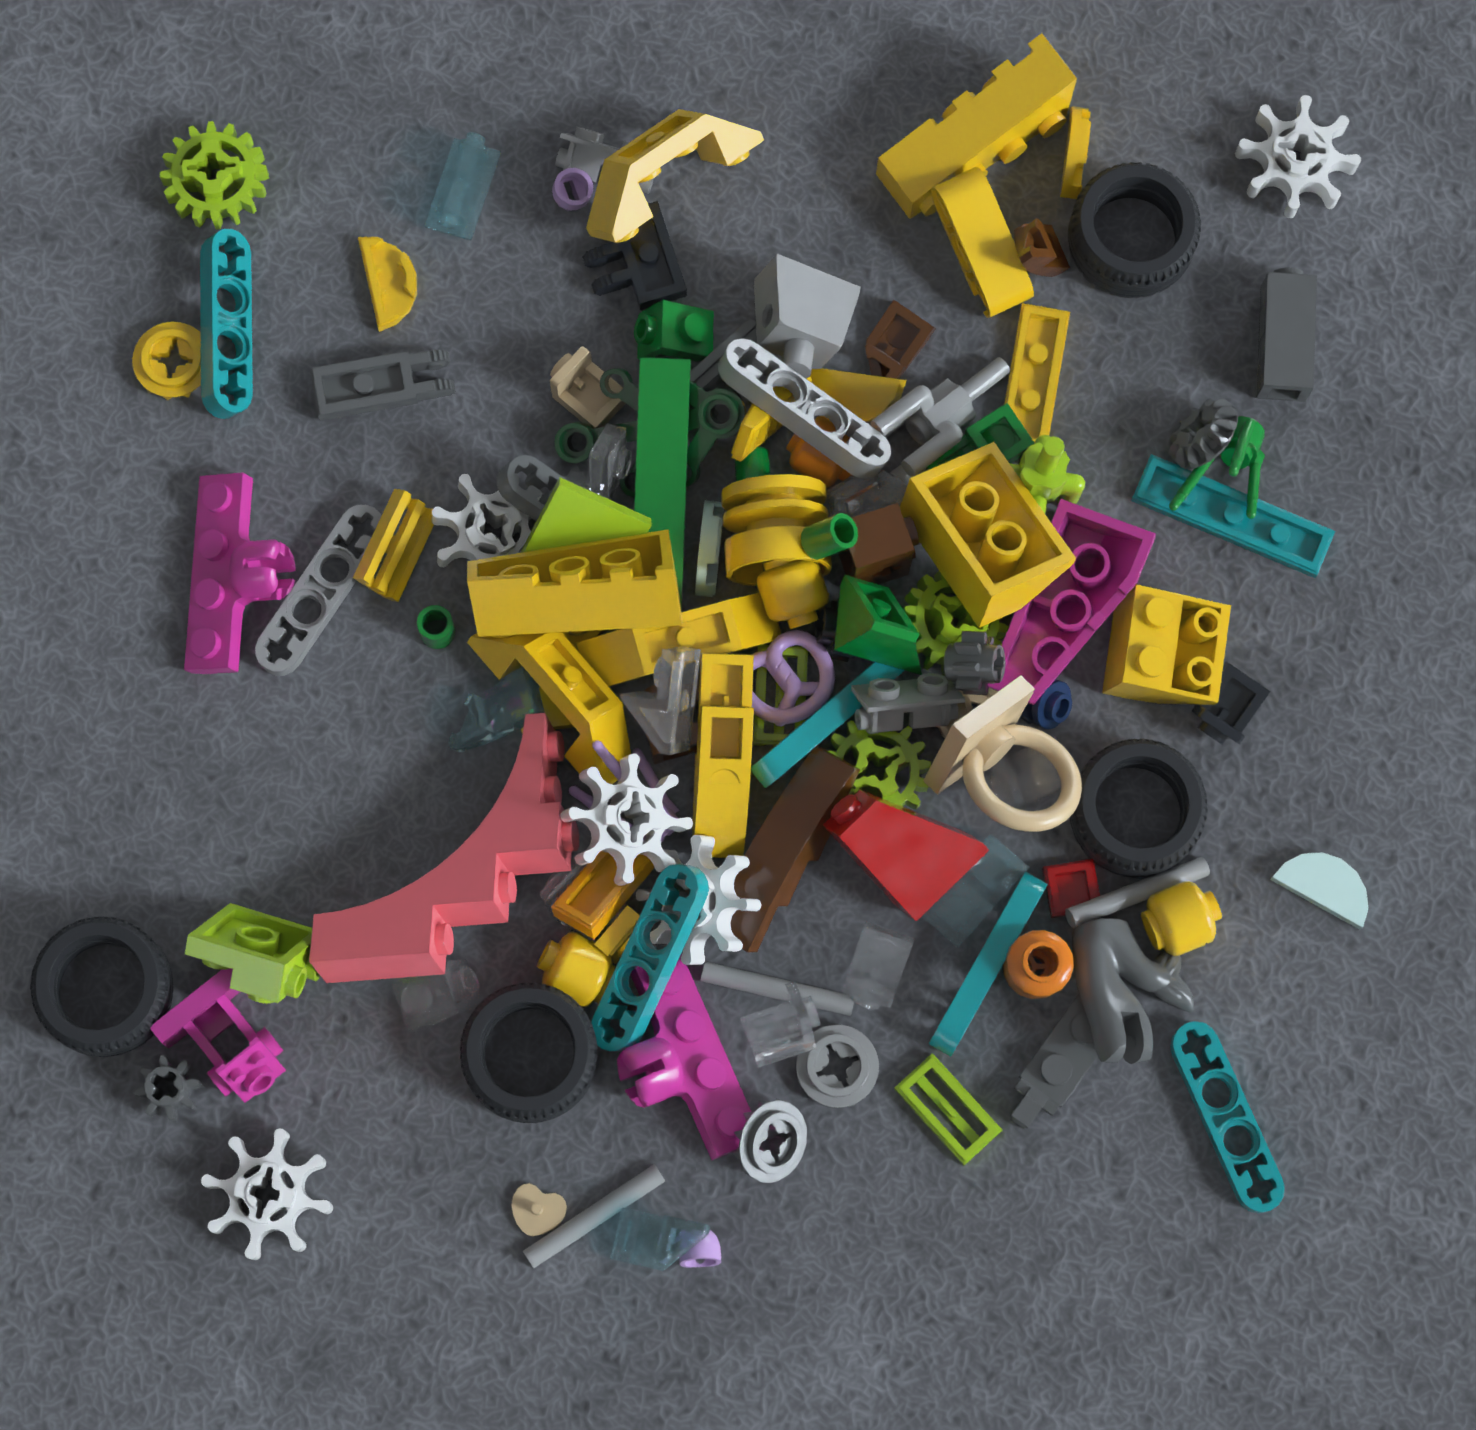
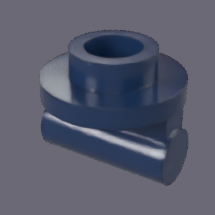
M1055 679L1034 705L1027 703L1020 719L1028 724L1033 723L1048 730L1057 727L1066 720L1072 709L1069 686L1065 682Z

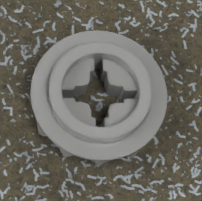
M829 1025L816 1030L803 1042L797 1055L796 1071L799 1084L813 1101L830 1108H840L855 1105L871 1092L878 1077L879 1060L873 1044L862 1032L845 1025ZM827 1046H831L833 1053L836 1052L840 1059L858 1057L859 1060L852 1062V1066L846 1069L847 1078L845 1081L848 1087L844 1088L842 1081H838L835 1075L826 1076L824 1074L819 1077L816 1073L821 1072L829 1064Z

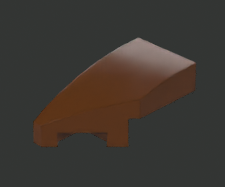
M1036 218L1029 224H1022L1014 230L1017 254L1027 271L1040 276L1053 277L1062 274L1070 268L1052 225L1042 224Z
M893 300L866 340L867 345L865 349L871 375L900 379L936 328Z

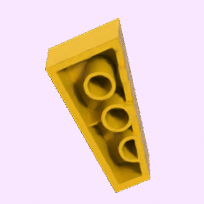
M1043 33L1028 43L1031 49L1030 54L1015 66L1007 59L992 70L993 76L984 84L982 91L977 95L966 90L954 99L943 112V121L937 124L934 119L929 118L878 157L876 175L909 219L920 212L925 216H929L937 211L931 195V188L974 167L980 168L984 175L987 176L988 171L986 169L1000 159L1004 164L1012 162L1027 149V141L1039 133L1043 138H1047L1056 133L1066 123L1067 119L1065 116H1067L1077 78Z
M669 529L641 535L467 561V584L478 637L507 638L521 634L683 625Z

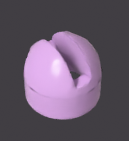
M567 168L557 175L552 187L553 199L559 207L567 211L583 208L593 193V183L590 176L578 168ZM563 183H570L576 200L569 199Z
M695 1227L684 1234L679 1243L680 1266L686 1268L708 1267L721 1263V1246L717 1236L710 1229ZM696 1259H705V1261L699 1264L696 1262Z

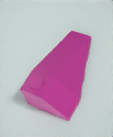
M1061 499L1051 523L1072 551L1076 560L1071 567L1022 609L1014 613L1001 645L1005 652L1006 661L1004 677L1000 683L988 684V688L999 691L1021 675L1035 688L1028 703L1034 705L1137 584L1156 538V533Z

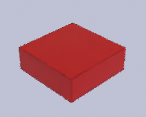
M1093 859L1044 866L1042 868L1044 882L1048 884L1046 894L1051 918L1066 916L1065 910L1067 908L1100 896Z

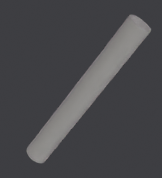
M1199 857L1067 908L1065 910L1067 921L1072 928H1076L1083 923L1099 919L1145 901L1153 893L1183 881L1194 882L1209 876L1210 869L1208 863L1203 857Z
M706 961L700 980L705 983L851 1016L855 996Z
M653 1164L523 1250L532 1267L536 1268L664 1183L665 1179L655 1164Z

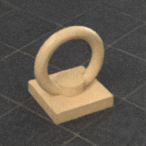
M1021 675L952 725L923 780L938 795L963 776L970 797L982 812L1001 825L1028 832L1049 830L1065 822L1076 810L1082 792L1079 769L1066 748L1043 731L1029 726L1016 725L1035 690ZM1013 745L1025 746L1039 752L1053 764L1060 777L1061 793L1057 801L1046 809L1039 811L1020 810L1004 803L990 790L985 781L983 771L990 769L999 762Z

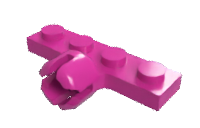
M243 472L199 476L184 670L189 673L217 674L238 672L242 618L245 606L252 601L281 600L291 592L295 583L293 578L278 580L276 573L296 571L294 557L288 546L278 542L276 539L250 541L249 539L253 478Z
M681 953L650 1020L654 1028V1036L623 1050L617 1058V1071L620 1081L645 1072L646 1076L635 1081L636 1086L625 1090L632 1103L639 1107H649L673 1096L682 1097L688 1105L711 1160H715L734 1152L739 1147L740 1140L734 1132L743 1129L746 1123L744 1113L751 1112L690 971L687 965L681 962ZM637 967L630 975L639 996H641L648 989L649 976L646 970L642 967Z

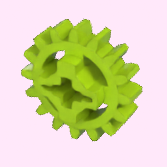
M208 121L206 133L202 134L193 125L188 127L191 138L185 142L181 138L175 137L172 141L177 153H164L162 156L165 166L169 168L160 172L163 186L168 187L163 191L168 203H177L175 209L178 216L182 219L192 212L194 224L199 228L205 223L206 218L212 219L216 230L221 229L223 218L230 217L235 225L240 224L238 212L244 209L254 214L257 210L252 198H265L267 194L264 184L259 182L269 179L266 165L261 164L265 160L261 147L252 148L254 143L248 132L242 134L237 139L234 124L229 123L224 128L223 133L217 132L213 121ZM224 149L229 150L238 156L230 157L224 152ZM220 169V171H217V179L208 180L212 175V170ZM237 189H239V191L235 195L230 197ZM186 190L201 193L205 197V202L192 197Z
M940 571L934 575V579L928 574L924 575L917 583L918 589L912 588L906 594L904 599L909 606H905L903 610L919 632L916 648L918 654L922 652L926 656L924 669L929 670L935 663L941 665L942 675L945 676L944 656L946 648L950 643L962 642V631L986 632L987 637L994 638L993 644L1002 645V642L998 639L1006 636L1009 626L999 623L1000 619L978 628L957 596L948 597L943 594L955 593ZM953 617L959 620L956 628L950 624Z
M851 720L847 723L846 727L847 738L836 733L833 734L831 743L837 751L828 752L844 759L846 754L852 750L853 756L857 761L855 767L860 769L849 795H854L860 789L902 807L907 805L917 810L921 801L914 791L927 792L929 786L923 781L924 778L919 777V774L929 771L931 761L918 760V756L924 751L926 745L923 741L911 745L908 741L912 732L910 726L904 728L900 733L887 731L868 734L866 729L858 730L856 724ZM873 740L884 741L895 747L892 749L875 745ZM872 761L876 767L888 766L885 769L882 781H879L875 775L863 776L866 773L868 762ZM909 767V782L900 794L898 791L899 787L894 779L897 773Z

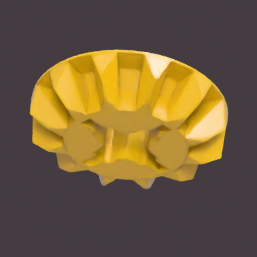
M165 322L150 328L140 337L134 348L132 363L138 381L148 393L162 396L166 400L180 396L189 398L191 392L201 386V332L182 322ZM175 343H177L181 359L188 360L189 363L177 366L175 373H172V378H170L166 365L159 363L158 360L169 357L171 350H174Z

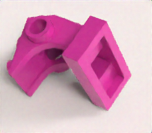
M222 969L157 1020L150 1029L167 1048L172 1047L189 1034L214 1065L207 1074L225 1097L234 1091L246 1103L255 1095L267 1091L273 1085L275 1079L286 1071L276 1058L284 1050L265 1027L256 1033L233 1004L231 999L240 991L230 989L233 969ZM235 1023L250 1045L227 1063L212 1045L211 1041Z

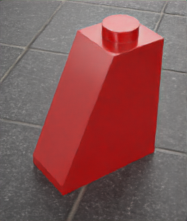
M860 789L854 795L851 794L841 799L832 809L831 817L823 824L826 830L884 894L914 921L919 920L989 851L983 842L965 831Z

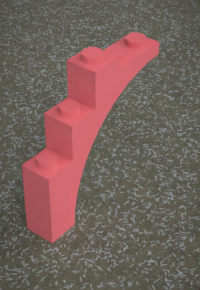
M545 713L525 714L523 735L516 762L504 789L479 827L454 853L415 882L390 895L349 909L314 914L309 962L326 983L444 975L446 956L451 955L454 948V937L451 927L508 923L509 903H514L517 896L516 875L571 871L572 851H577L579 848V830L576 821L563 822L561 820V813L564 811L561 805L562 788L560 780L556 775L557 762H561L564 759V740L562 733L555 731Z

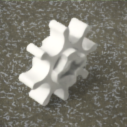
M1303 95L1300 98L1296 107L1297 118L1292 121L1279 120L1274 116L1269 105H1262L1255 121L1265 129L1268 139L1263 142H1253L1243 138L1240 140L1235 152V156L1238 159L1251 158L1257 160L1264 169L1263 175L1251 180L1247 189V195L1255 198L1266 187L1274 186L1280 188L1287 197V205L1284 210L1286 218H1293L1300 206L1299 194L1304 192L1316 193L1322 198L1326 208H1334L1341 196V192L1330 183L1328 174L1333 171H1341L1353 175L1361 162L1359 155L1341 154L1332 145V139L1344 134L1349 124L1348 117L1341 115L1334 124L1328 127L1314 124L1308 113L1312 98L1308 95ZM1294 150L1301 152L1300 157L1304 161L1296 160V152Z
M462 474L459 477L458 489L467 498V506L462 511L456 513L448 512L441 507H435L432 510V523L434 525L448 526L458 536V540L454 545L438 551L437 564L440 567H446L457 558H467L472 561L520 553L531 533L528 522L532 518L507 502L501 496L499 490L490 495L477 492L472 485L470 476ZM472 520L473 525L466 529L468 521ZM485 520L494 529L502 526L501 542L493 533L484 535ZM516 533H519L520 538L518 542L515 543L513 540V536Z
M630 754L620 759L621 778L617 785L609 784L603 780L596 767H590L580 772L579 779L589 786L593 792L592 806L589 810L571 807L561 813V820L563 822H583L591 832V843L585 851L575 856L576 863L582 866L593 862L600 851L609 853L614 857L617 864L614 882L618 886L634 881L632 866L638 854L647 856L658 872H662L663 869L670 865H675L674 859L668 856L661 847V836L665 829L683 832L693 826V821L690 817L676 819L669 816L663 808V795L668 789L678 784V777L670 774L661 778L654 788L645 787L637 776V768L640 761L637 754ZM624 812L625 817L633 819V827L630 828L628 822L621 821L620 814Z
M694 835L691 837L692 853L686 864L681 863L675 850L663 849L668 856L674 859L675 864L697 867L705 874L708 880L709 892L681 956V962L685 965H702L705 962L704 945L711 935L715 938L721 951H740L743 944L732 933L730 926L731 918L737 910L758 911L761 908V903L758 899H740L734 890L735 876L739 871L749 866V859L746 856L728 855L719 868L716 867L712 860V850L715 844V839L712 836ZM677 879L674 887L680 891L679 896L688 897L691 889L686 887L685 880ZM638 889L636 899L638 901H647L652 889ZM663 905L662 911L670 912L680 917L681 912L673 911V906ZM661 920L658 928L650 932V940L652 944H668L670 942L671 929L664 920Z
M280 1128L274 1132V1146L272 1150L261 1158L251 1157L246 1151L244 1141L239 1137H232L228 1144L238 1154L240 1160L237 1173L226 1180H219L209 1174L204 1175L201 1179L203 1186L208 1189H223L230 1199L227 1213L221 1218L208 1223L209 1231L221 1234L230 1224L235 1222L244 1223L249 1228L251 1234L250 1243L245 1250V1256L251 1260H258L261 1257L262 1240L268 1233L273 1231L284 1232L288 1236L291 1248L296 1252H303L306 1249V1243L296 1233L295 1222L297 1217L308 1209H316L324 1214H330L333 1211V1205L329 1201L312 1200L305 1192L307 1177L312 1172L323 1169L326 1166V1160L316 1154L304 1165H289L284 1157V1148L290 1135ZM260 1168L257 1173L247 1178L249 1174ZM286 1173L289 1174L294 1183L293 1188H290L285 1181L284 1176ZM273 1179L272 1188L280 1192L277 1201L269 1200L266 1208L262 1210V1201L255 1197V1191L257 1188H266L268 1180ZM242 1201L249 1208V1216L246 1215L241 1206ZM288 1210L286 1215H284L279 1220L274 1221V1218L276 1216Z

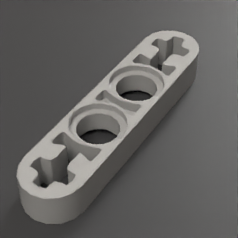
M737 339L727 346L718 363V372L727 385L853 476L861 479H871L881 472L891 456V446L879 431L759 344L748 339ZM743 361L748 366H746V368H743L739 365V363ZM762 375L767 377L764 384L759 381ZM781 386L788 389L793 394L795 402H785L775 395L773 387ZM819 415L828 418L834 424L836 431L828 432L816 425L814 416ZM845 434L850 437L846 443L842 441ZM863 449L871 454L868 458L860 453Z
M356 505L349 508L342 515L258 638L255 645V655L260 666L267 673L275 676H285L292 673L301 664L357 580L353 576L371 537L363 534L355 544L356 552L362 553L358 559L347 548L336 544L340 539L347 546L350 544L355 536L351 523L355 520L363 523L367 517L372 519L371 527L375 531L382 515L374 507ZM332 558L344 559L349 564L347 577L340 582L331 583L326 581L321 575V569L327 560ZM303 599H314L321 604L319 618L310 624L300 623L293 616L296 604ZM286 621L292 629L306 635L303 641H299L293 635L286 647L291 657L287 661L279 658L273 664L269 662L271 654L267 650V646L270 643L279 646L288 633L286 629L280 626Z

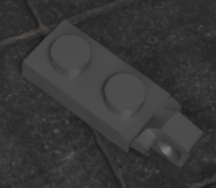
M1079 994L1018 1077L1020 1080L1014 1089L1024 1097L1012 1112L1010 1120L1022 1129L1030 1126L1041 1109L1053 1116L1058 1107L1061 1108L1098 1057L1090 1024Z

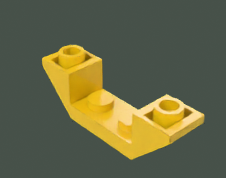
M678 109L604 159L586 226L589 235L614 243L631 239L639 232L638 227L653 217L639 183L655 178L661 172V166L673 158L685 156L695 149L703 161L723 164L724 166L736 165L748 158L750 155L749 150L764 141L761 132L707 114Z
M760 593L681 612L682 626L619 629L575 644L577 651L609 687L700 661V653L727 654L767 644L780 635L781 630L778 622L768 618Z
M562 632L521 634L507 638L478 637L476 633L469 638L467 643L499 680L523 666L580 733L579 737L564 756L579 774L590 767H596L602 779L607 783L613 784L618 781L593 749L592 744L596 740L601 741L619 764L621 758L631 754L623 704Z

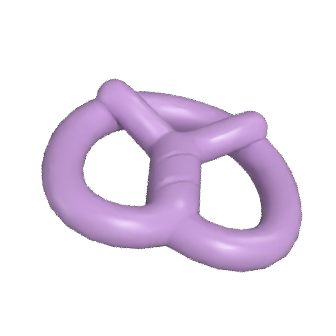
M800 630L786 631L778 635L770 643L766 651L751 654L754 655L753 671L759 667H765L784 692L779 707L775 708L764 703L752 691V707L756 716L765 721L775 723L777 726H784L785 724L796 723L810 717L830 698L834 689L835 670L829 653L823 644L816 642L817 638ZM794 645L802 646L809 651L819 669V682H802L783 658L782 653L788 647ZM799 696H811L805 702L794 707Z

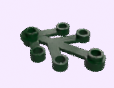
M613 368L605 371L600 378V389L603 394L612 399L619 398L638 411L639 387L633 383L629 372L622 368ZM613 374L620 375L624 381V387L619 393L612 391L609 387V378ZM690 380L689 404L695 409L689 410L688 430L698 429L688 446L687 464L692 470V475L686 481V487L693 485L699 479V466L717 438H729L739 431L741 422L746 415V407L741 397L732 390L718 388L707 392ZM718 404H724L730 410V417L725 423L717 421L714 416V409ZM638 420L594 429L583 422L566 424L558 430L555 436L554 445L556 452L563 460L570 463L586 461L594 455L597 448L637 441ZM576 432L583 434L586 438V447L582 451L575 450L571 443L572 436ZM636 462L633 467L626 469L620 477L622 491L631 497H635V490L630 488L628 479L631 473L636 472Z

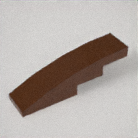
M819 746L814 747L757 832L745 854L749 859V866L739 871L735 876L734 890L736 895L740 899H758L761 903V908L758 911L737 910L731 918L730 926L732 933L742 942V949L746 952H758L778 906L789 905L808 861L819 860L830 836V833L823 824L831 817V811L841 799L849 795L860 771L859 768Z

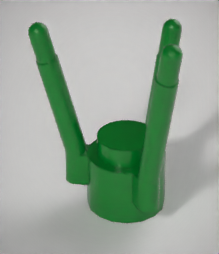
M1238 416V423L1233 437L1219 455H1221L1222 461L1229 466L1228 472L1230 476L1234 477L1239 473V469L1249 467L1246 516L1249 519H1253L1256 516L1260 470L1265 454L1260 450L1265 437V430L1256 420L1250 417ZM1214 459L1193 469L1169 503L1170 510L1175 511L1179 508Z

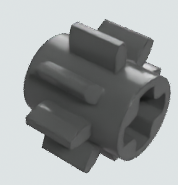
M962 631V642L950 643L946 648L944 656L945 676L948 681L956 682V689L963 690L965 695H988V684L1000 683L1004 677L1006 664L1004 649L1001 645L993 644L994 638L987 637L986 632Z
M160 1055V1067L152 1071L148 1068H140V1072L146 1077L145 1085L134 1090V1095L141 1098L148 1097L151 1100L146 1107L145 1113L153 1117L163 1108L168 1119L176 1122L178 1108L183 1105L193 1110L197 1108L189 1097L191 1090L202 1087V1082L196 1079L188 1080L185 1077L191 1068V1064L186 1060L180 1062L177 1068L174 1069L171 1067L168 1057ZM177 1076L174 1081V1086L179 1090L174 1098L165 1095L159 1101L162 1095L161 1089L157 1087L159 1081L162 1078L172 1081Z

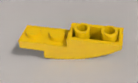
M700 653L698 736L694 770L692 836H712L715 839L712 857L726 858L728 855H744L753 741L754 708L752 707L754 655Z

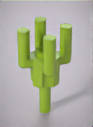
M1041 435L1036 439L1034 445H1031L1023 453L1019 465L1009 463L1044 513H1046L1047 504L1053 502L1057 497L1058 505L1061 499L1077 504L1085 488V480L1081 475L1066 472L1070 459L1066 451H1064V442L1059 437H1050L1048 435Z

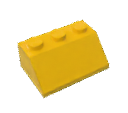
M995 442L909 479L900 505L903 518L907 516L912 517L919 542L978 628L1022 609L1074 564L1076 557Z

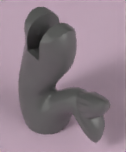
M1096 919L1083 923L1073 930L1072 954L1074 975L1090 1024L1098 1059L1105 1063H1118L1123 1057L1129 1064L1149 1061L1153 1053L1151 1024L1143 1006L1125 985L1121 977L1143 990L1154 992L1165 1003L1192 1013L1194 1012L1192 993L1179 975L1182 965L1181 956H1173L1163 950L1153 961H1150L1139 948L1128 922L1121 919Z

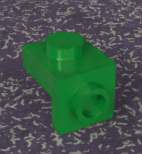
M661 300L640 312L634 327V338L638 343L637 358H654L662 354L681 359H691V361L704 360L713 351L714 311Z

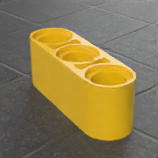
M974 167L931 188V195L935 208L973 295L979 294L987 309L983 312L985 317L991 318L1033 298L1034 291L1029 275L1019 259L1009 228L991 186L981 169Z

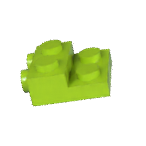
M229 903L188 934L186 955L202 959L203 964L210 968L233 969L230 989L246 993L247 997L255 1002L279 1003L286 996L298 998L303 991L306 979L318 981L321 977L309 962L312 937L311 927Z

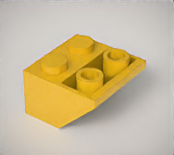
M1136 584L1115 608L1113 613L1102 693L1157 704H1217L1219 701L1231 605Z

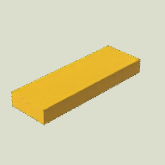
M1022 303L1004 404H1009L1035 442L1041 435H1050L1070 311Z

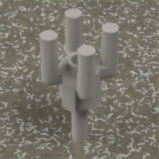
M997 357L961 386L954 384L948 378L931 390L924 385H919L870 422V426L879 431L885 438L906 423V428L911 437L922 445L905 458L901 465L888 474L900 489L908 484L911 477L924 472L930 464L961 441L963 436L961 429L976 417L972 401L1010 373L1009 366L1002 358Z

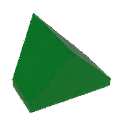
M844 575L840 585L834 650L922 675L916 648L919 632L891 590L885 586Z

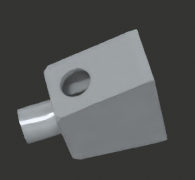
M776 254L754 281L757 344L768 352L783 357L782 362L807 379L810 377L812 369H821L840 350L860 294V286Z

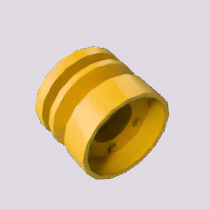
M780 474L746 478L724 487L721 492V505L727 512L724 513L722 518L723 527L728 531L738 533L726 539L724 544L726 577L735 583L755 586L757 585V576L763 572L764 561L788 559L819 563L822 575L829 574L832 568L831 555L819 560L812 559L805 553L801 544V534L805 527L828 518V509L822 505L827 498L826 485L820 479L809 476Z

